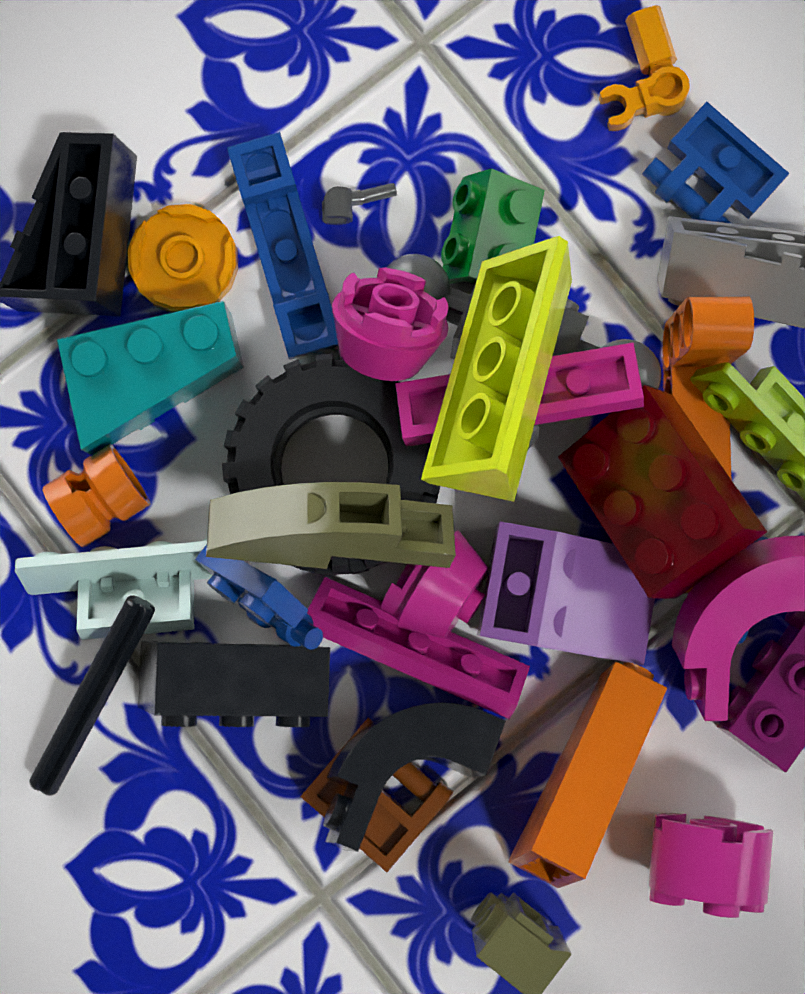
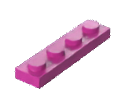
M634 342L552 356L534 425L644 407V396ZM450 374L396 383L402 439L406 447L431 443Z
M324 577L307 612L312 618L314 626L322 630L323 638L505 718H511L518 705L530 666L453 632H450L444 639L397 627L398 620L381 609L382 601Z

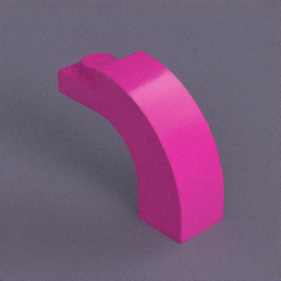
M805 535L774 537L750 544L694 585L683 602L673 631L672 647L683 669H685L684 684L687 699L695 701L704 721L728 720L731 659L742 636L756 623L769 616L783 612L805 611Z

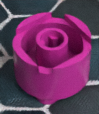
M655 814L649 875V900L672 906L684 905L685 899L703 902V913L726 918H738L740 911L764 912V906L768 903L773 830H764V826L720 817L704 816V819H690V824L686 823V814Z

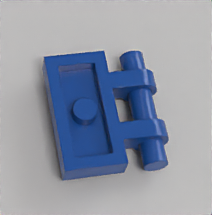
M707 101L672 138L667 146V149L681 160L678 166L672 171L656 157L642 173L645 178L657 187L655 194L666 204L672 200L692 219L731 223L723 216L731 206L749 219L790 174ZM695 173L718 193L717 197L710 204L686 183Z
M207 545L196 557L195 560L212 574L207 584L233 604L238 599L240 608L246 611L249 620L263 628H275L277 636L294 647L302 645L312 650L321 644L323 632L314 626L312 618L307 614L308 609L275 578L242 560L206 557Z

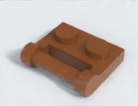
M369 717L360 725L301 795V798L324 818L335 794L344 795L346 790L345 786L327 779V774L347 743L373 722ZM412 762L398 769L392 776L422 802L411 814L387 792L382 790L359 848L385 872L392 868L447 803L454 792L441 780L436 784Z

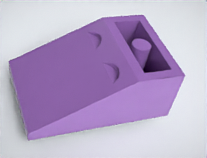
M501 521L496 525L484 591L486 596L482 602L477 636L644 666L655 598H648L614 544Z

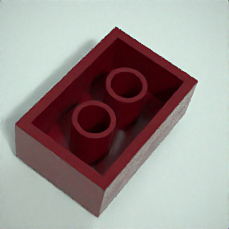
M644 385L642 387L644 407L611 412L557 457L648 598L676 599L767 533V530L674 396Z

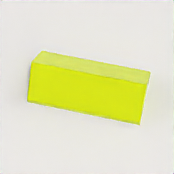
M556 236L482 261L421 480L433 485L514 502L572 283L568 241L562 237Z

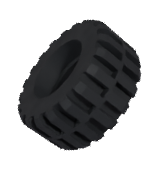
M333 354L315 355L316 362L301 365L299 359L283 365L286 372L273 380L267 375L255 385L258 392L250 402L243 399L234 414L238 417V421L234 430H227L224 447L228 450L227 462L222 463L223 481L228 484L230 494L284 485L281 471L282 458L286 445L293 434L303 425L319 417L345 415L365 423L380 438L388 458V475L385 484L400 485L401 500L437 503L440 486L421 480L431 443L406 447L402 439L396 383H400V381H385L363 375L347 365L344 360H334ZM331 556L327 569L302 566L293 567L319 575L336 576L366 572L382 563L386 564L387 562Z

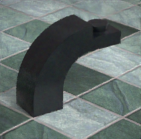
M428 703L400 710L372 722L347 743L327 774V779L345 786L346 790L344 795L336 793L328 807L323 826L329 828L330 831L325 842L345 851L358 852L383 787L398 769L412 761H432L468 777L486 775L506 721L470 706L454 703Z

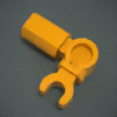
M658 5L635 11L625 20L641 72L645 75L649 74V77L636 81V87L633 88L613 84L605 87L600 92V104L618 101L625 108L622 114L608 118L607 126L609 131L625 129L632 123L635 116L641 114L645 118L657 114L662 116L674 115L685 104L690 88L689 78L683 70L673 66L677 61V57L661 7Z

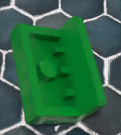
M492 168L464 176L453 196L454 216L450 234L444 242L441 252L443 268L448 275L450 284L465 281L476 284L482 261L534 244L545 190Z

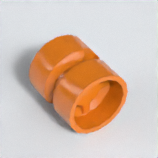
M111 444L83 460V471L78 474L68 470L43 486L42 489L50 508L72 539L84 548L110 531V521L117 518L126 521L151 505L136 475Z

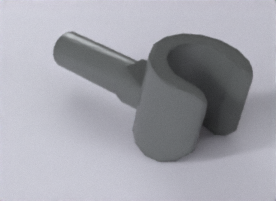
M385 184L361 191L360 189L352 191L350 188L341 186L332 187L327 191L322 202L323 222L328 225L351 223L353 221L352 206L397 196L395 184Z

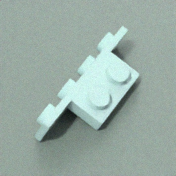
M207 538L198 542L177 544L157 541L145 547L123 549L103 546L94 548L90 552L70 554L42 552L34 557L18 558L15 560V573L26 592L30 595L78 591L76 630L81 640L106 638L126 598L130 595L141 597L155 607L153 617L144 634L193 630L194 580L209 579L212 576L195 560L207 545Z

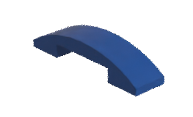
M274 133L227 147L289 360L338 346L331 302L281 133Z

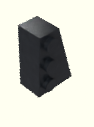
M59 133L31 197L36 200L23 232L17 230L10 245L15 251L0 282L1 303L21 312L121 316L137 155L114 133Z
M141 640L138 708L154 716H161V725L171 727L197 726V716H219V726L253 727L254 716H276L275 726L310 727V717H328L330 647L318 646L315 649L309 650L302 645L294 647L292 645L176 643Z

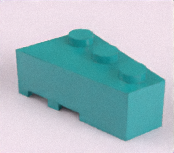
M224 301L57 339L80 448L90 455H93L108 444L113 445L137 429L142 430L155 422V418L178 404L188 402L244 368L233 317Z

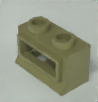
M492 892L489 893L471 917V921L476 924L471 930L476 956L522 994H542L572 955L560 928L548 925L545 917L515 893L509 898L502 893L498 897Z

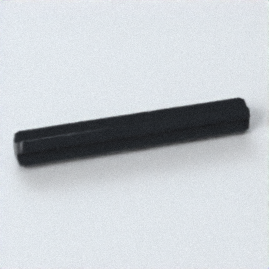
M130 595L126 598L29 779V784L34 790L41 791L47 796H52L61 787L153 617L155 607L147 600H143L135 595Z

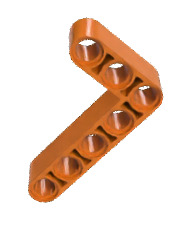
M750 296L687 297L667 320L664 327L663 389L664 392L674 396L732 480L730 422L721 413L714 411L705 403L703 394L690 381V378L698 369L724 362L732 364L751 348L755 325L754 306ZM690 588L683 594H688L692 588Z

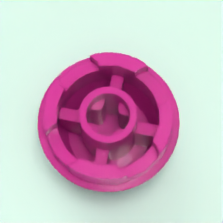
M379 268L377 278L363 279L358 278L355 272L351 273L344 280L342 291L337 294L332 303L338 347L342 359L357 372L379 380L401 381L415 376L447 337L449 328L446 317L449 307L446 298L436 300L424 291L426 280L405 271Z
M459 530L454 532L456 555L450 568L407 564L397 584L391 583L382 601L381 609L398 620L397 627L445 639L459 619L468 624L486 596L478 589L485 579L489 567Z

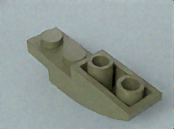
M367 482L298 483L237 492L211 499L209 503L206 557L327 569L331 556L450 568L456 555L453 505L401 500L400 485Z

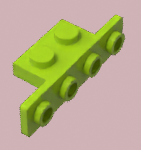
M728 362L696 370L690 381L703 394L705 403L714 411L721 413L738 430L743 443L753 451L758 452L777 471L778 479L786 487L796 491L805 501V398L775 366L760 369L750 384Z

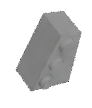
M669 216L657 276L661 296L668 298L670 303L680 306L687 297L750 296L754 306L755 318L805 329V232Z

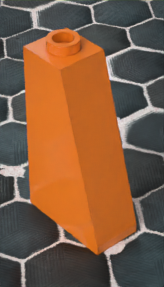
M614 662L600 675L508 863L556 888L586 879L667 690V687L653 681L654 675L650 671L634 663L624 662L620 664Z

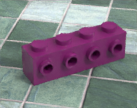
M805 611L787 612L784 621L789 626L777 642L772 639L759 651L752 663V667L757 671L745 688L739 685L729 694L728 720L721 721L717 726L768 765L785 773L805 747Z

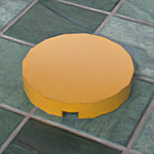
M192 204L168 205L158 210V214L151 216L147 222L144 220L135 229L128 248V269L139 292L156 308L173 313L220 302L231 290L238 272V249L228 228L211 211Z

